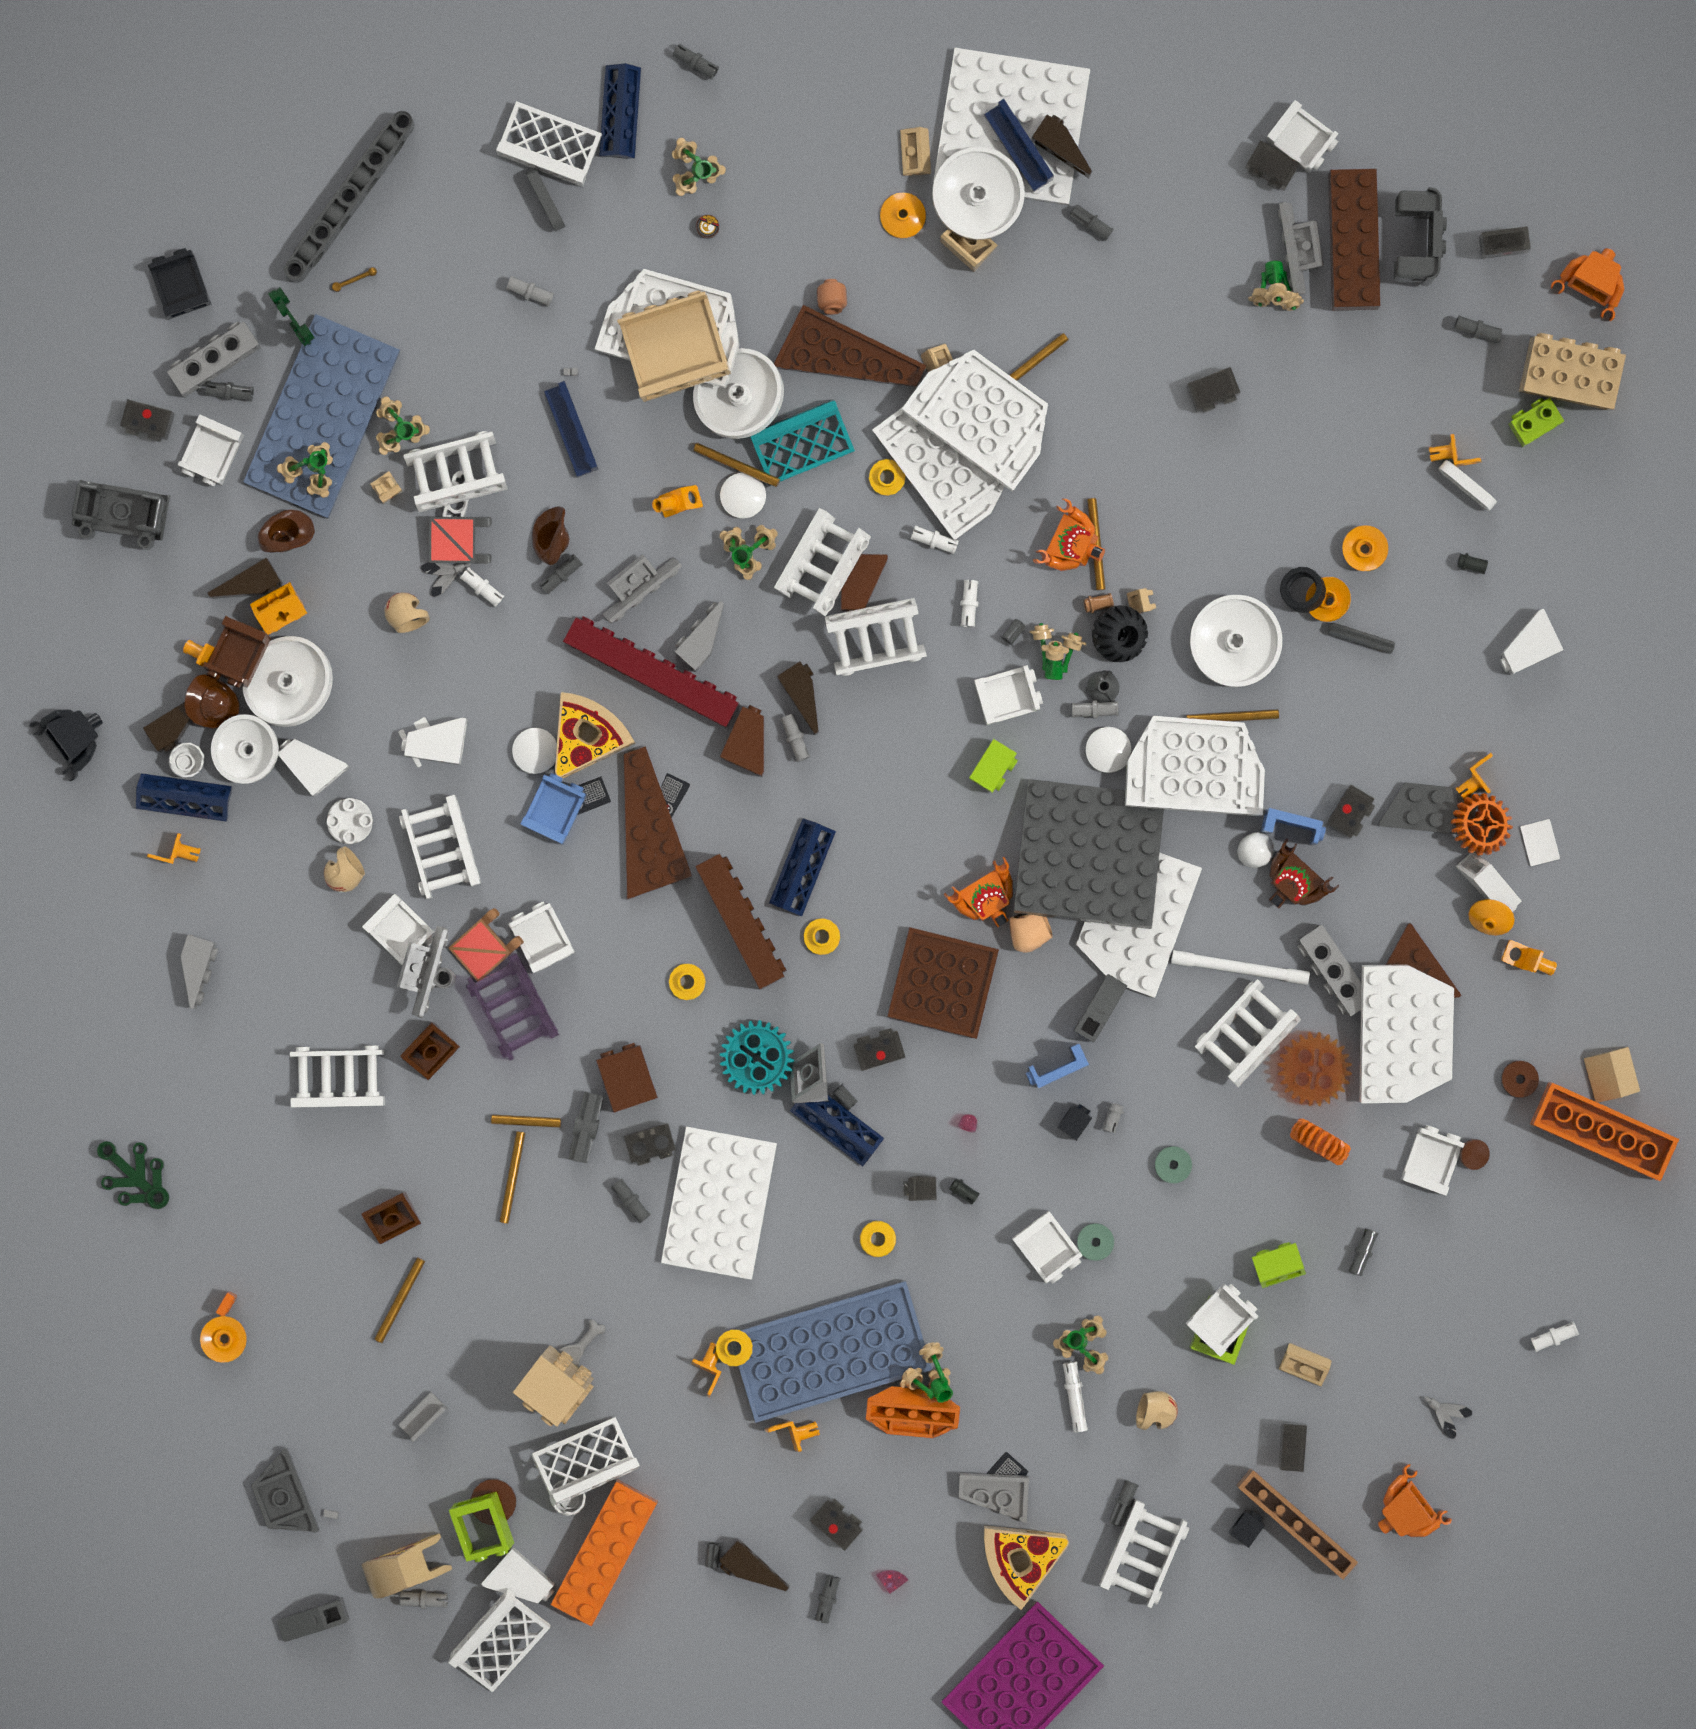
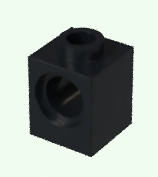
M1072 1104L1057 1128L1077 1141L1092 1119L1089 1116L1091 1111L1081 1104L1077 1107Z
M1244 1510L1230 1529L1229 1534L1249 1548L1265 1526L1261 1522L1263 1517L1253 1510L1250 1513Z

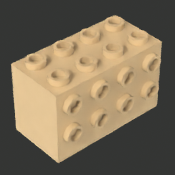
M1539 333L1537 336L1530 338L1519 392L1605 410L1615 409L1626 358L1625 354H1620L1621 349L1607 347L1601 350L1598 349L1597 344L1588 342L1576 345V340L1563 337L1559 338V341L1552 340L1553 335Z
M551 1345L539 1357L513 1393L524 1401L522 1405L531 1412L536 1410L542 1415L541 1419L549 1426L554 1424L558 1427L561 1422L563 1424L567 1423L594 1386L590 1383L594 1378L591 1377L592 1372L583 1365L579 1368L572 1363L574 1359L568 1353L562 1351L560 1354Z

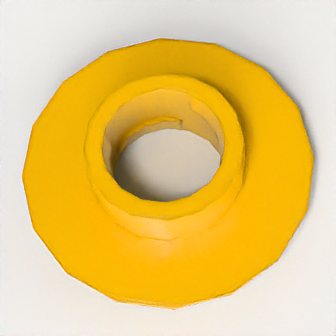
M884 459L878 461L871 468L869 474L870 485L881 495H893L903 487L905 474L894 460ZM883 471H890L894 474V480L890 484H885L880 480Z
M824 918L816 919L806 927L804 942L813 953L819 955L829 954L839 945L840 931L831 920ZM825 930L828 932V941L822 944L816 942L815 935L817 931Z
M692 964L679 965L673 970L669 978L671 991L676 997L683 1000H692L700 996L706 983L701 969ZM685 975H691L694 979V985L689 989H684L680 983V979Z
M873 1221L862 1229L860 1244L868 1255L883 1257L894 1249L896 1234L888 1223ZM880 1232L884 1234L885 1241L882 1245L876 1246L871 1243L873 1233Z
M729 1330L719 1337L716 1343V1352L718 1358L723 1363L729 1366H739L749 1360L753 1345L746 1333L740 1330ZM730 1342H739L741 1345L739 1354L732 1355L728 1352L727 1348Z

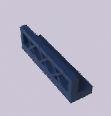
M626 63L606 65L601 124L602 137L600 139L599 152L601 157L635 158L641 67ZM618 70V78L614 83L613 71ZM615 93L617 95L616 102L612 105L611 97ZM614 116L615 124L611 128L609 126L610 119ZM612 139L613 150L608 151V143Z
M1002 99L998 102V106L985 113L984 117L1032 191L1035 192L1051 182L1054 175L1005 99Z
M565 381L558 383L559 386L544 392L578 478L599 469Z
M141 773L136 787V809L227 822L232 786ZM142 795L150 796L155 801L152 803L142 802ZM167 799L174 800L177 803V805L169 806L164 801ZM190 802L196 803L200 808L191 809L187 804ZM210 807H223V813L214 812Z
M805 818L802 819L769 904L803 916L836 833L835 830ZM821 830L827 832L824 841L819 844L818 837ZM816 853L817 859L814 864L810 865V857ZM807 874L808 882L802 887L801 880ZM799 895L800 902L797 909L792 908L791 905L794 898Z
M829 1095L828 1101L795 1103L790 1110L791 1113L862 1167L884 1140V1137ZM827 1108L834 1109L837 1116L830 1115ZM845 1122H851L855 1125L856 1130L847 1128ZM864 1136L871 1137L876 1141L873 1146L868 1144L864 1140Z

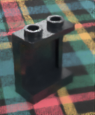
M186 248L173 252L174 255L165 258V256L154 258L152 263L148 264L163 305L165 317L168 320L212 305L194 253L191 250L187 251Z

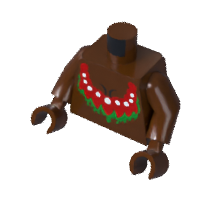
M1288 838L1284 840L1281 849L1272 859L1269 874L1272 879L1270 884L1277 891L1270 897L1269 901L1278 909L1286 900H1289L1293 905L1298 903L1302 906L1316 903L1339 888V884L1336 887H1331L1329 881L1334 877H1329L1324 881L1295 855L1294 851L1297 844L1295 843L1294 847L1289 848L1286 845L1289 840Z

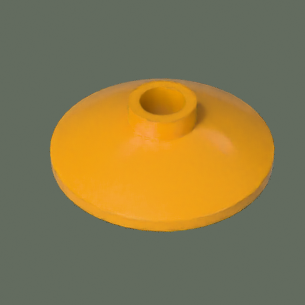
M896 193L883 203L880 220L883 228L890 235L896 238H910L923 228L926 220V211L923 203L916 196L910 193ZM905 210L908 215L905 218H901L899 212Z
M1358 526L1346 535L1342 545L1343 556L1352 568L1359 571H1372L1381 566L1388 555L1387 539L1379 529L1373 526ZM1366 545L1369 548L1368 553H1362L1360 547Z
M1323 577L1322 579L1326 587L1325 598L1318 608L1309 613L1319 621L1332 622L1340 619L1348 611L1351 603V594L1349 588L1342 580L1335 577ZM1315 582L1309 587L1305 602L1314 596L1316 592ZM1329 598L1334 599L1331 605L1326 604V601Z
M1491 899L1480 900L1474 903L1469 910L1471 924L1484 934L1503 935L1509 932L1514 925L1515 918L1513 912L1508 906L1499 901Z
M219 1316L210 1320L204 1326L200 1336V1343L204 1353L210 1359L223 1363L238 1358L244 1351L247 1342L244 1327L236 1319L228 1316ZM223 1334L229 1338L227 1343L221 1342L220 1338Z

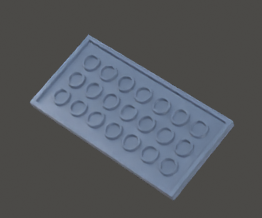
M315 314L309 328L315 339L311 341V345L304 347L302 344L243 483L329 519L399 356L400 349ZM323 442L330 445V456L333 458L332 463L324 467V475L332 480V485L328 489L329 496L322 498L317 494H308L307 487L311 483L310 476L318 474V472L310 471L307 465L301 467L303 470L302 475L294 478V482L291 484L285 481V477L281 473H278L277 466L283 464L288 456L300 462L310 456L307 451L310 445L319 446Z
M906 1281L740 1330L747 1334L753 1345L749 1360L739 1365V1370L755 1423L901 1380L903 1373L910 1367L913 1369L921 1368L922 1373L932 1370L931 1363H927L922 1358L923 1355L919 1354L925 1343ZM736 1341L731 1342L735 1355L739 1354L741 1345Z

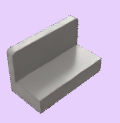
M431 1391L399 1426L411 1437L410 1440L414 1442L448 1407Z

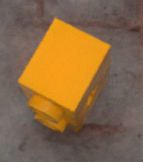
M290 582L250 604L256 619L268 635L307 614L300 597Z

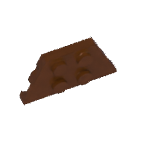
M1411 923L1407 924L1385 965H1409L1454 988V998L1462 996Z

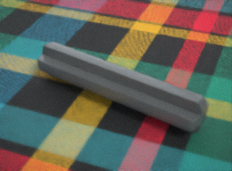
M1334 622L1330 624L1328 629L1329 635L1389 654L1393 652L1395 647L1394 641Z

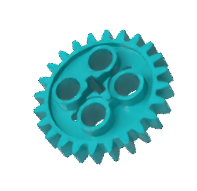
M761 1020L758 1021L757 1026H754L753 1022L749 1021V1028H746L741 1023V1031L738 1032L732 1029L735 1036L733 1038L726 1036L729 1044L721 1045L727 1049L725 1053H720V1056L726 1058V1061L720 1063L721 1066H727L723 1074L731 1075L728 1079L729 1083L737 1081L735 1084L736 1089L743 1085V1093H747L749 1088H751L752 1095H756L757 1089H760L762 1095H765L767 1087L771 1092H774V1084L781 1087L780 1079H789L784 1074L785 1071L793 1070L788 1067V1063L795 1062L794 1059L788 1056L794 1053V1050L787 1049L791 1041H783L787 1034L782 1033L778 1035V1026L770 1030V1022L763 1027ZM753 1035H757L760 1038V1044L756 1048H751L748 1044L749 1038ZM740 1046H745L755 1054L761 1052L760 1057L774 1066V1070H770L760 1062H755L754 1064V1058L741 1050ZM772 1048L777 1049L779 1052V1057L775 1061H770L767 1058V1053ZM740 1054H744L747 1058V1063L743 1067H738L735 1063L736 1057ZM759 1067H763L766 1071V1076L762 1080H756L754 1077V1071Z

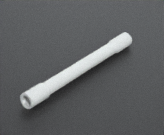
M1173 950L1171 964L1190 967L1197 966L1267 977L1308 985L1310 971L1291 968L1283 969L1195 955L1194 953Z

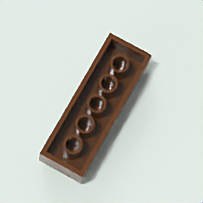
M1377 169L1330 170L1328 174L1332 311L1378 310L1380 307Z
M718 854L695 866L759 989L761 990L784 978L783 972L787 970L781 958L775 959L772 952L776 951L771 939L765 940L762 934L765 928L760 918L754 919L751 911L755 909L749 897L743 898L740 891L744 888L737 876L735 878L732 877L730 870L733 867L728 857L722 858L721 854Z

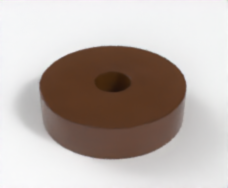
M1526 1061L1509 1063L1501 1074V1084L1504 1090L1513 1097L1522 1098L1531 1095L1539 1083V1075L1536 1068ZM1518 1075L1524 1077V1081L1521 1084L1516 1081Z

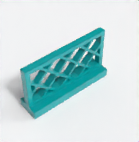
M834 399L767 426L761 432L750 436L764 472L770 474L769 470L772 462L785 467L782 475L777 477L780 479V482L855 451ZM833 415L836 416L838 421L835 432L823 427L826 418ZM822 420L820 426L817 425V424H814V423H816V422ZM808 425L819 428L814 441L801 436L804 428ZM840 428L843 435L838 434ZM801 429L799 435L794 433V431ZM821 430L834 434L829 447L816 442ZM792 434L797 436L793 449L780 445L784 435ZM836 436L846 440L848 449L841 452L832 449ZM779 438L778 443L772 441ZM800 438L812 443L807 456L795 451ZM767 442L776 445L772 457L769 458L762 455L759 445ZM815 445L827 449L824 459L818 461L810 457ZM779 447L791 452L786 464L774 460ZM830 451L836 453L831 456H828ZM794 453L806 458L802 468L795 469L789 466ZM764 458L770 460L768 467L766 465ZM808 460L814 461V463L807 465ZM788 468L793 470L792 472L785 474Z

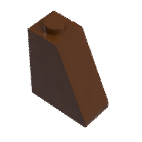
M888 554L860 555L841 589V611L848 612L867 607L887 563Z
M749 705L748 708L742 707L720 758L762 777L764 774V716L760 714L762 710Z

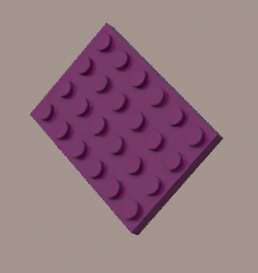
M1036 1601L941 1702L969 1729H1045L1104 1667V1664L1048 1610Z

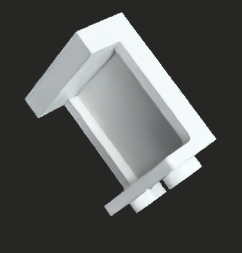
M1294 100L1268 134L1266 141L1310 173L1313 168L1317 171L1325 159L1322 156L1326 150L1331 152L1339 141L1336 140V137L1339 133L1336 131L1332 132L1301 108L1302 105Z
M199 414L196 421L197 427L182 460L177 465L182 468V473L193 478L197 474L203 477L202 482L215 487L216 483L219 485L223 484L244 435L239 431Z
M1028 665L974 680L986 725L1040 710L1039 705L1043 704L1040 691L1035 692L1033 683L1037 682L1034 670H1029Z
M394 894L362 926L402 966L409 942L428 947L432 943V936L435 933L397 894Z
M544 901L531 907L533 912L527 915L521 912L511 918L513 922L508 924L515 937L520 936L523 939L524 943L520 947L534 974L576 953L550 903L545 905Z
M1426 1125L1425 1129L1419 1127L1401 1180L1447 1196L1450 1179L1461 1147L1463 1148L1465 1143L1460 1142L1461 1137L1448 1133L1447 1136L1438 1134L1439 1129L1428 1125Z
M1049 1211L1012 1238L1045 1283L1049 1281L1052 1284L1063 1276L1061 1272L1067 1267L1072 1270L1081 1263L1079 1258L1083 1255Z
M1224 1283L1185 1323L1220 1357L1250 1323L1259 1317L1255 1313L1258 1309L1249 1300L1244 1303L1238 1297L1241 1293L1232 1284L1226 1286Z

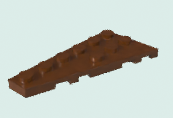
M805 305L802 306L774 362L776 368L912 387H917L927 366Z
M646 746L624 754L627 900L692 877Z

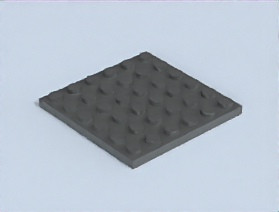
M1028 779L1013 913L1152 929L1164 809L1126 807V790Z

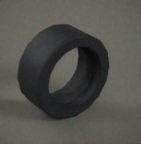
M1297 567L1291 569L1283 577L1280 593L1282 599L1291 609L1307 613L1315 610L1322 604L1326 594V587L1323 579L1315 570L1308 567ZM1308 577L1316 585L1314 596L1304 603L1294 601L1290 595L1292 583L1298 578Z

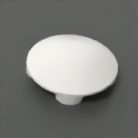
M737 473L730 476L722 485L720 499L722 506L730 515L739 519L750 518L763 508L766 501V491L759 479L745 473Z
M1103 727L1091 734L1086 743V756L1089 763L1095 769L1105 773H1112L1122 769L1127 764L1132 751L1127 735L1114 727Z
M527 729L521 732L514 741L512 748L514 761L525 772L532 774L543 773L556 763L557 742L544 729Z
M346 798L336 802L327 815V827L330 834L336 840L345 844H355L364 840L369 835L373 826V817L368 806L354 798Z

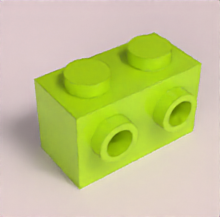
M1540 398L1531 404V410L1525 413L1522 409L1511 416L1513 421L1508 425L1522 448L1564 422L1563 417L1551 398L1545 401L1543 398Z
M993 739L969 779L991 793L995 789L999 791L1006 779L1002 778L1006 770L1011 772L1018 761L1015 759L1017 753Z
M1283 1243L1278 1246V1249L1272 1251L1268 1249L1262 1250L1252 1257L1262 1289L1306 1274L1296 1243Z

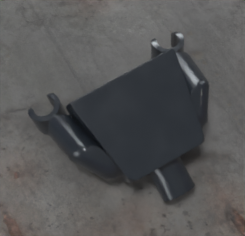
M54 710L41 718V722H31L29 727H34L38 724L39 730L33 735L45 733L68 766L72 764V767H68L63 771V775L68 770L72 771L73 777L69 781H73L78 777V771H81L91 761L97 747L96 739L98 738V734L94 729L102 725L103 722L97 713L86 718L80 710L75 712L72 710Z

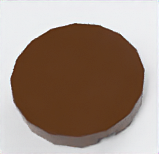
M488 1479L481 1482L473 1490L470 1499L497 1491L506 1520H508L516 1508V1495L513 1488L500 1479ZM489 1508L473 1513L480 1522L495 1525Z

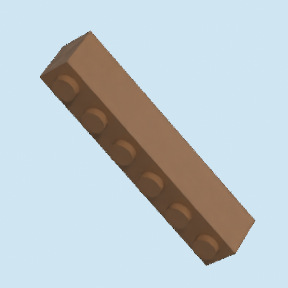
M1252 1468L1237 1483L1236 1486L1342 1580L1357 1565L1358 1562Z

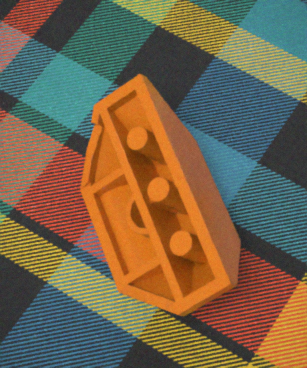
M891 1386L868 1398L866 1420L872 1422L886 1434L935 1438L947 1433L951 1429L958 1428L960 1406L950 1399L939 1403L935 1397L930 1399L921 1389L911 1390L905 1387Z

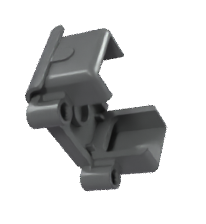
M1429 187L1426 191L1402 190L1395 199V216L1428 219V257H1397V261H1394V280L1396 282L1422 283L1421 286H1428L1440 273L1441 258H1443V254H1446V240H1442V235L1447 228V217H1443L1442 195L1436 188Z
M79 480L76 486L71 514L73 517L72 525L79 527V535L86 540L94 538L96 530L139 537L137 540L138 545L145 550H150L154 546L155 540L163 541L170 495ZM85 529H90V533L84 536ZM149 539L148 545L143 546V540Z

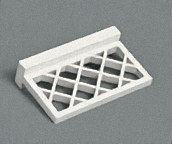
M516 101L496 152L501 157L530 168H536L538 171L583 187L602 133ZM522 109L529 112L531 120L519 125L516 118L518 110ZM546 118L550 120L553 128L541 133L536 121ZM534 123L538 134L526 139L521 128ZM565 126L570 127L574 136L562 141L557 130ZM519 129L523 141L517 144L507 142L509 134ZM555 131L559 143L547 147L542 136ZM586 134L594 136L593 145L583 149L579 137ZM540 138L545 149L538 152L531 151L528 143ZM576 139L581 150L568 155L564 144ZM562 146L566 157L560 160L552 159L549 151ZM590 151V153H589V155H588V158H587V155H586L585 152ZM583 154L586 160L583 170L574 167L571 159Z
M616 1417L531 1454L550 1495L549 1499L553 1507L629 1474L640 1466L628 1446ZM613 1425L616 1432L614 1441L601 1436L605 1427ZM589 1435L597 1439L593 1450L580 1445L583 1437ZM599 1440L612 1444L608 1456L596 1451ZM568 1444L576 1448L572 1459L560 1455L562 1446ZM617 1446L624 1449L627 1458L622 1460L612 1458L611 1455L614 1447ZM579 1449L591 1453L587 1465L575 1460ZM546 1453L554 1456L555 1459L552 1467L549 1468L542 1465L539 1456ZM594 1455L606 1459L604 1468L596 1469L590 1466ZM558 1458L570 1462L566 1474L554 1470ZM573 1464L585 1468L583 1477L577 1479L569 1475ZM552 1473L565 1478L561 1487L553 1489L549 1481ZM567 1479L572 1480V1482L566 1484Z
M508 1588L451 1652L448 1663L454 1668L459 1666L493 1692L550 1629L551 1625L516 1599L515 1593ZM514 1606L522 1611L523 1618L510 1619V1611ZM524 1623L525 1633L512 1634L511 1624ZM527 1623H537L542 1629L539 1632L528 1633ZM508 1625L509 1634L496 1635V1626ZM526 1638L525 1648L514 1649L513 1639ZM497 1640H509L510 1649L498 1650ZM483 1641H493L494 1651H482L481 1643ZM498 1655H511L512 1662L509 1665H500ZM495 1656L496 1666H483L482 1657ZM469 1657H479L480 1667H470L465 1661ZM497 1671L498 1678L491 1683L485 1678L484 1672Z

